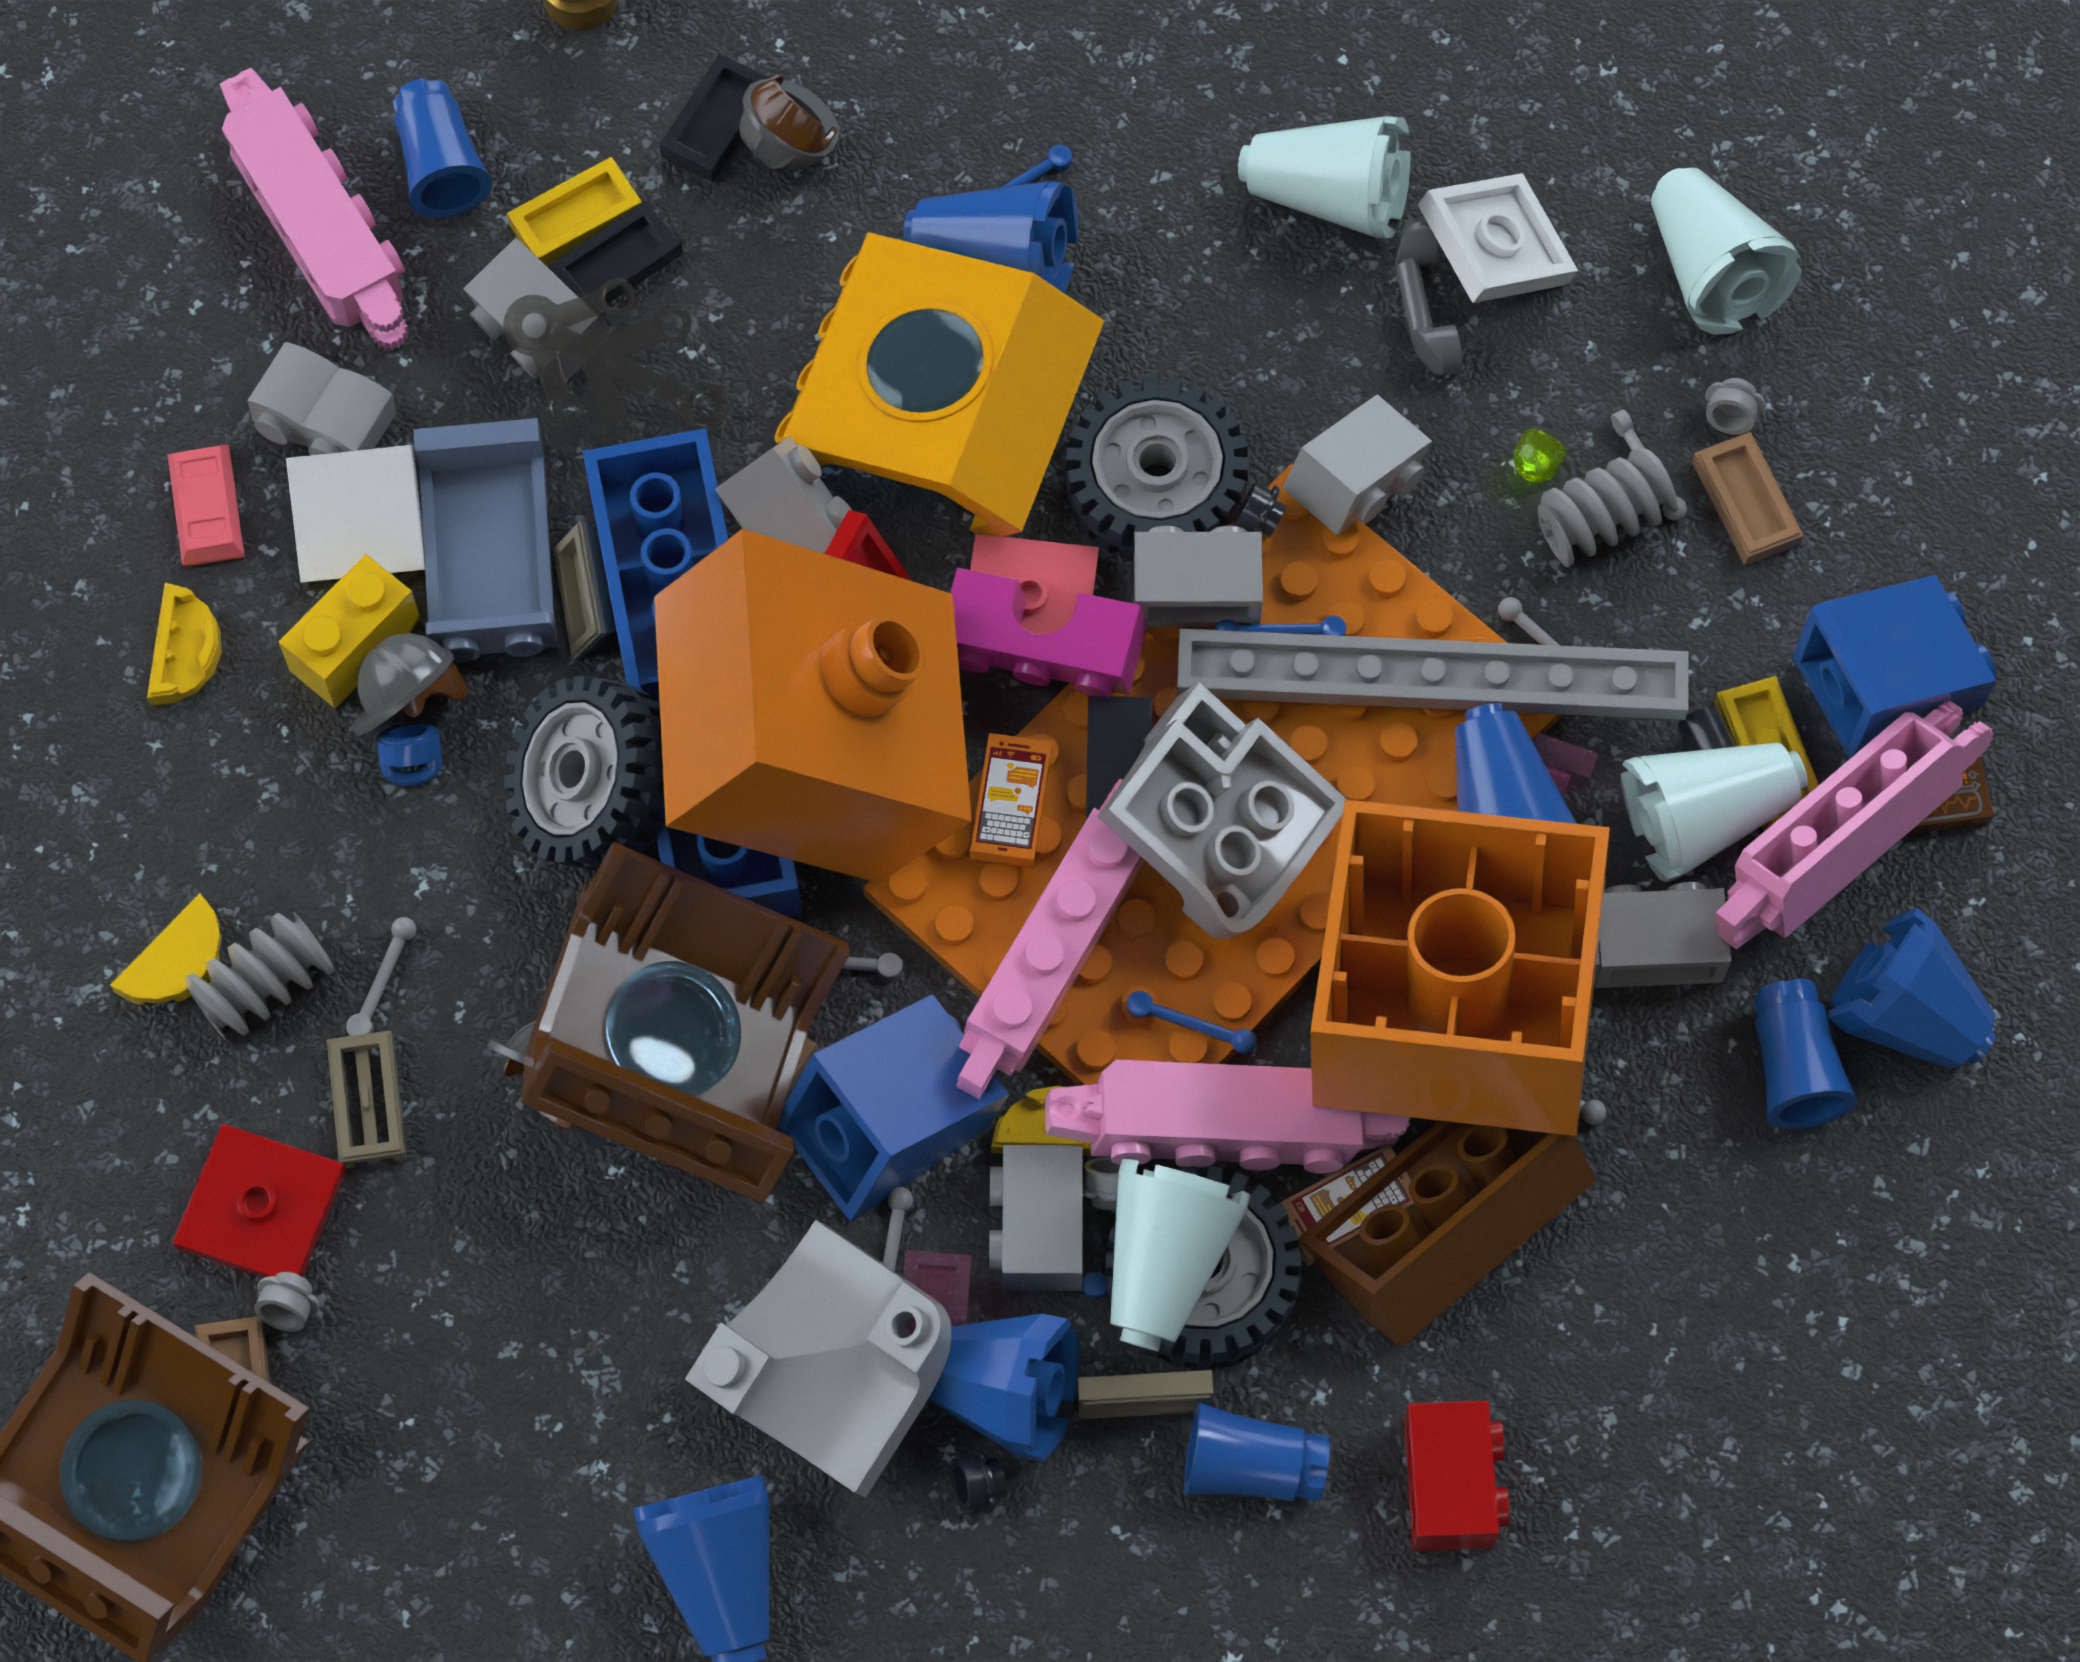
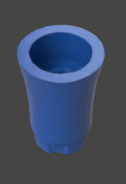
M423 78L405 84L400 88L397 98L393 100V106L396 112L395 125L402 145L407 170L409 202L412 209L418 214L431 218H446L472 210L487 198L492 189V180L474 148L465 127L459 105L452 98L448 84L440 79L429 81Z
M1797 978L1790 981H1776L1759 989L1756 992L1757 998L1754 1000L1757 1014L1754 1023L1761 1049L1766 1084L1768 1123L1778 1128L1800 1129L1822 1125L1848 1114L1855 1108L1858 1101L1842 1067L1831 1035L1825 1007L1822 1003L1818 1002L1815 984L1808 979Z
M1198 1402L1188 1442L1184 1475V1495L1224 1494L1265 1497L1292 1502L1296 1496L1306 1500L1320 1501L1325 1489L1329 1466V1436L1311 1433L1304 1434V1428L1274 1424L1236 1415Z

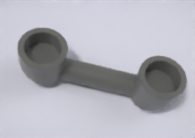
M1425 218L1410 220L1403 231L1395 260V271L1405 308L1411 343L1418 357L1431 372L1439 376L1458 374L1462 372V352L1456 326L1453 324L1433 327L1420 268L1436 266L1438 263L1436 237Z

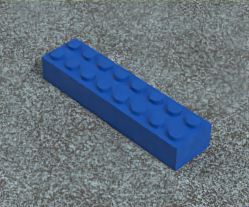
M706 428L582 451L627 685L645 691L651 695L650 700L656 701L659 704L654 597L728 540L720 496L715 490L718 486ZM658 809L656 814L665 821L659 832L655 833L662 863L787 917L802 915L799 887L793 860L666 827L665 809Z

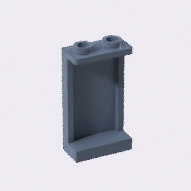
M538 418L413 429L414 450L420 473L428 623L425 624L426 637L435 641L444 649L449 648L453 653V662L455 663L473 661L480 654L502 652L516 657H528L540 653L545 648L558 647L544 444Z

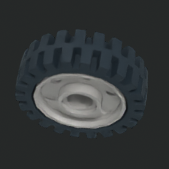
M1145 377L1142 379L1141 388L1134 389L1130 380L1118 384L1117 394L1114 396L1106 390L1096 398L1094 409L1087 406L1080 414L1079 425H1074L1069 437L1065 462V479L1074 517L1079 516L1080 526L1088 537L1093 534L1097 535L1098 546L1107 552H1110L1115 546L1119 548L1120 558L1131 562L1134 560L1135 532H1148L1151 528L1158 526H1175L1184 532H1211V530L1217 527L1229 526L1234 521L1247 491L1249 476L1248 446L1245 435H1240L1239 422L1234 414L1226 416L1225 404L1216 396L1211 401H1207L1204 388L1193 384L1189 392L1182 390V380L1168 377L1167 386L1160 387L1157 386L1156 377ZM1152 465H1161L1168 468L1171 472L1165 476L1155 477L1145 473L1143 469Z
M585 675L574 676V679H561L556 682V689L547 687L538 695L541 705L530 704L523 713L530 723L529 726H516L512 738L520 743L519 750H508L505 762L506 764L514 765L515 770L514 774L504 776V790L515 792V795L506 800L505 804L507 814L517 817L511 825L516 835L525 837L522 844L529 851L538 853V857L547 861L576 868L597 870L613 842L631 850L643 852L651 843L646 832L658 833L665 822L656 814L659 808L665 809L660 704L650 700L651 695L645 691L621 682Z
M1196 1166L1181 1168L1183 1172L1230 1186L1226 1197L1227 1200L1231 1201L1233 1194L1241 1191L1248 1193L1251 1197L1246 1213L1218 1262L1221 1271L1215 1277L1209 1279L1176 1342L1162 1340L1159 1352L1145 1349V1351L1156 1358L1160 1354L1169 1358L1170 1364L1184 1367L1185 1362L1196 1364L1197 1369H1211L1214 1363L1221 1362L1226 1367L1238 1363L1240 1357L1248 1354L1249 1357H1252L1261 1351L1268 1340L1272 1342L1281 1331L1285 1321L1288 1320L1298 1295L1301 1279L1299 1239L1295 1227L1289 1223L1288 1213L1282 1204L1278 1203L1276 1205L1272 1201L1271 1192L1261 1184L1257 1188L1250 1185L1248 1176L1235 1172L1233 1177L1223 1174V1168L1212 1166L1208 1167L1207 1172H1196ZM1116 1223L1112 1227L1105 1256V1278L1108 1296L1111 1301Z

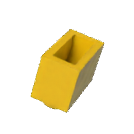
M365 554L278 642L289 671L336 709L358 686V675L365 655L374 646L390 636L410 633L421 622L412 591L370 556Z

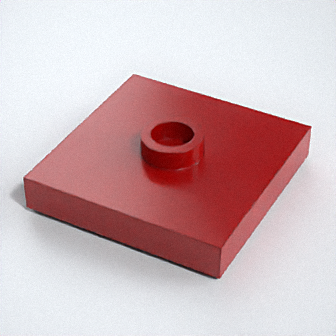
M222 1124L172 1243L177 1250L261 1278L275 1277L280 1272H291L303 1277L347 1171L344 1163Z

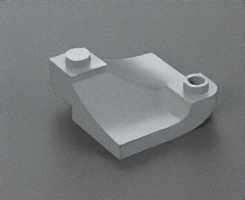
M1198 682L1175 698L1143 740L1146 744L1140 755L1097 817L1180 892L1184 900V906L1181 910L1209 935L1218 939H1232L1259 923L1281 899L1343 815L1344 801L1347 799L1259 718L1254 719L1247 725L1244 724ZM1216 899L1220 900L1226 906L1227 916L1222 911Z
M815 1220L794 1252L764 1289L727 1325L719 1324L685 1380L732 1414L740 1416L820 1468L852 1492L867 1497L941 1376L950 1353L951 1323L943 1305L826 1224ZM915 1317L916 1328L913 1334L910 1335L904 1324L908 1319Z

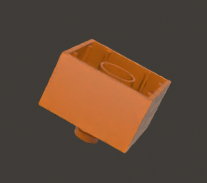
M742 528L654 597L666 827L880 883L972 822L953 594Z
M1345 800L1311 1025L1312 1106L1577 1136L1603 911L1610 827Z

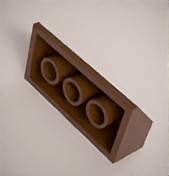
M1438 1120L1298 1237V1239L1314 1257L1313 1261L1362 1319L1402 1347L1595 1183L1596 1180L1575 1136ZM1406 1171L1411 1179L1408 1190L1414 1205L1406 1209L1398 1205L1379 1207L1364 1218L1360 1225V1234L1334 1248L1329 1247L1323 1242Z

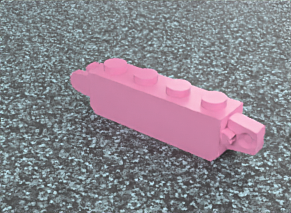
M252 68L244 70L237 76L228 78L220 83L225 101L230 110V113L226 115L222 131L229 142L231 158L332 322L346 327H352L362 322L371 338L374 339V342L378 343L379 348L384 347L385 350L390 348L392 351L396 347L400 348L401 344H405V339H408L407 333H409L406 321L402 317L404 312L399 301L403 300V295L397 277L405 273V269L392 244L388 240L379 244L370 229L374 228L376 223L361 195L357 194L350 198L341 183L347 181V177L335 153L331 148L321 152L313 138L318 136L319 133L304 104L300 103L293 107L281 87L272 91Z
M1944 701L1942 705H1939L1937 709H1934L1923 719L1915 713L1905 712L1743 849L1735 864L1736 883L1727 892L1729 900L1715 914V921L1718 924L1716 929L1717 935L1735 949H1738L1765 928L1774 930L1783 938H1787L1963 786V772L1979 756L1981 757L1986 752L1991 740H1993V730L1978 721V723L1974 722L1972 726L1970 725L1967 730L1961 732L1956 738L1951 739L1948 737L1956 731L1964 714L1962 712L1963 709L1951 701Z
M1122 779L1117 781L1101 809L1094 808L967 1019L959 1048L971 1055L958 1076L956 1087L977 1099H980L998 1069L1011 1076L1014 1070L1020 1072L1025 1066L1145 860L1097 817L1122 783Z
M1115 1060L1102 1072L1096 1084L1050 1089L1045 1098V1127L1047 1135L1091 1143V1156L1111 1157V1161L1121 1165L1122 1159L1138 1160V1165L1149 1162L1152 1158L1176 1159V1164L1185 1168L1193 1166L1203 1168L1213 1165L1215 1161L1240 1162V1166L1243 1169L1252 1171L1270 1170L1278 1167L1279 1164L1304 1165V1169L1308 1172L1331 1173L1341 1170L1343 1166H1347L1357 1153H1372L1387 1144L1393 1148L1399 1136H1402L1410 1126L1408 1121L1411 1119V1117L1312 1106L1311 1068Z

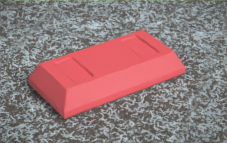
M229 444L167 454L182 566L189 567L245 557Z

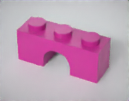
M957 568L950 593L953 594L959 668L977 673H987L990 666L1013 671L1012 675L1016 679L1040 686L1049 685L1050 679L1074 684L1073 688L1076 691L1087 696L1110 697L1111 692L1130 695L1148 626L1140 605L1079 593L1073 615L1063 628L1050 634H1034L1021 627L1027 598L1018 580Z

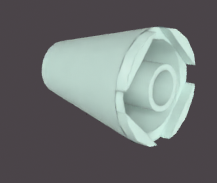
M1383 116L1256 134L1251 145H1244L1241 149L1238 162V176L1240 181L1247 182V188L1251 195L1376 238H1392L1396 231L1387 225L1389 219L1401 220L1409 186L1411 154L1410 151L1399 150L1398 134L1409 135L1408 125L1403 117Z
M1698 168L1674 169L1659 180L1651 198V205L1688 312L1699 329L1712 335L1732 334L1743 330V327L1738 322L1739 320L1747 318L1754 313H1757L1759 318L1763 320L1772 314L1791 295L1800 280L1801 268L1796 263L1797 258H1800L1792 243Z
M1779 742L1639 756L1625 760L1622 765L1629 771L1621 773V786L1632 828L1636 837L1644 834L1648 842L1654 846L1657 853L1645 856L1653 872L1664 882L1680 878L1801 801V789L1808 785L1806 770L1799 754L1796 751L1787 752L1785 747Z
M1122 1159L1118 1172L1110 1324L1123 1328L1120 1341L1159 1352L1162 1340L1176 1342L1246 1213L1251 1196L1241 1191L1234 1193L1231 1201L1227 1200L1226 1197L1230 1186L1160 1165L1155 1166L1154 1172L1144 1169L1143 1175L1136 1174L1138 1160Z

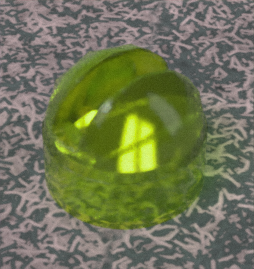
M1529 428L1524 431L1516 444L1513 459L1516 471L1526 481L1539 483L1549 480L1558 472L1568 452L1551 435Z

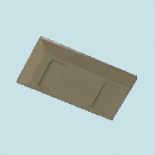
M580 520L552 549L571 656H573V660L578 661L596 651L616 631L598 532L584 520Z

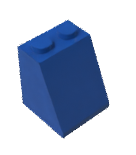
M1936 575L1825 601L1810 609L1792 658L1849 759L1905 712L1915 713L1923 719L1934 709H1937L1939 705H1942L1944 701H1951L1962 708V712L1965 714L1985 705L1995 685L1996 668L1990 653L1983 645L1975 644L1965 627L1966 617L1960 601L1954 593L1945 592Z
M933 994L814 1053L784 1104L778 1126L785 1135L793 1138L794 1148L850 1222L861 1217L887 1199L893 1189L904 1187L987 1129L1009 1096L997 1072L980 1099L956 1087L958 1076L971 1054L959 1048L964 1035L958 1021L944 1010Z

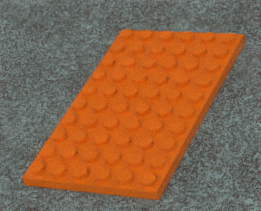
M1292 463L1267 487L1272 490L1274 485L1280 488L1279 496L1276 500L1285 504L1286 508L1270 538L1262 535L1263 605L1260 624L1322 623L1325 618L1334 615L1344 620L1346 624L1345 636L1507 643L1359 520L1339 535L1333 533L1282 488L1293 467ZM1147 627L1130 695L1111 692L1110 696L1152 697L1153 729L1177 697L1180 629L1214 630V627ZM1069 683L1015 736L1052 741V754L1034 868L970 859V848L983 773L982 769L969 782L972 822L880 883L869 881L863 887L865 898L979 999L1086 822L1088 696L1076 691L1072 683ZM1218 699L1246 725L1259 718L1347 800L1458 811L1455 728L1466 721L1464 714L1468 710ZM1517 712L1534 744L1563 715ZM1342 816L1270 912L1250 930L1232 939L1215 938L1197 925L1181 910L1184 906V900L1180 892L1144 860L1136 878L1035 1048L1077 1086L1096 1084L1102 1072L1115 1060L1225 1064L1237 1052L1231 1043L1150 1015L1145 1019H1135L1127 1011L1128 997L1133 992L1144 991L1151 996L1155 1004L1233 1031L1243 1028L1255 1033L1321 964ZM1216 899L1222 911L1227 916L1226 906L1220 900Z

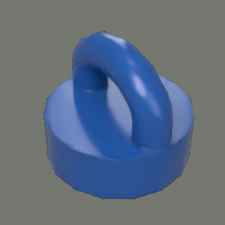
M419 722L403 723L388 727L377 735L376 745L380 768L383 776L388 781L399 786H417L429 782L440 772L442 768L440 733L433 725ZM425 764L422 768L411 771L397 768Z

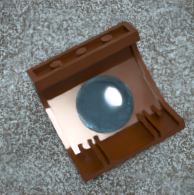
M613 842L591 883L585 882L525 1050L521 1103L764 1203L794 1152L793 1138L776 1131L809 1027L849 957V943Z
M88 1272L73 1285L60 1338L51 1358L0 1433V1574L136 1661L149 1662L205 1607L310 1440L301 1434L309 1407L132 1299L122 1291Z

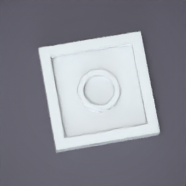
M1523 173L1428 190L1418 203L1422 214L1472 303L1567 285L1578 271Z
M413 445L286 458L300 583L342 578L365 554L370 556L389 573L425 569L423 528Z

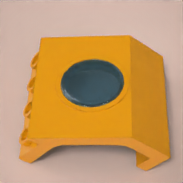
M868 232L859 254L850 260L841 274L840 286L843 289L836 306L825 316L819 327L818 337L821 338V342L814 359L804 367L797 380L796 387L800 391L792 411L784 417L778 426L775 442L780 443L788 436H791L797 446L803 445L813 454L819 466L827 464L840 465L941 493L975 514L969 529L975 534L1006 537L1022 532L1105 320L1035 273Z

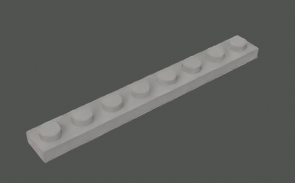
M1180 629L1177 696L1200 682L1217 699L1470 710L1486 704L1500 703L1502 704L1503 711L1677 720H1685L1688 713V651Z

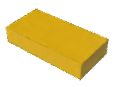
M610 157L508 212L507 217L510 227L520 242L545 266H548L642 204V201L613 158Z

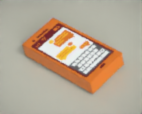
M989 733L970 848V859L1034 868L1052 754V741Z

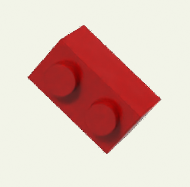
M1489 1400L1408 1404L1403 1421L1413 1551L1493 1548L1499 1535V1528L1509 1527L1507 1487L1495 1486L1494 1461L1504 1460L1502 1422L1490 1421Z

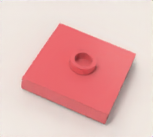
M975 534L970 570L1018 580L1027 598L1021 627L1034 634H1050L1060 630L1069 622L1079 593L1094 596L1099 547Z

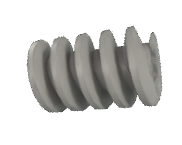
M1641 447L1631 451L1628 460L1619 457L1610 461L1606 470L1598 467L1588 471L1584 481L1574 478L1565 482L1562 491L1552 488L1543 492L1541 505H1538L1537 511L1542 533L1550 548L1565 567H1570L1574 565L1573 545L1577 544L1587 557H1591L1596 554L1594 535L1598 534L1609 547L1618 544L1616 525L1620 524L1631 537L1640 534L1637 515L1642 514L1646 521L1654 527L1662 522L1659 505L1664 504L1668 510L1675 513L1678 511V503L1673 484L1663 464L1650 450Z
M295 912V923L279 913L270 917L274 938L258 928L249 932L253 949L252 953L237 943L229 946L227 949L232 965L231 968L215 958L206 962L210 983H207L193 973L185 977L189 993L224 1041H226L223 1028L227 1025L243 1036L249 1032L244 1014L246 1011L250 1010L263 1020H267L270 1017L266 997L269 995L285 1005L291 1003L292 1000L287 982L293 980L306 990L312 988L313 984L308 969L311 965L316 966L328 975L334 972L329 957L309 928Z

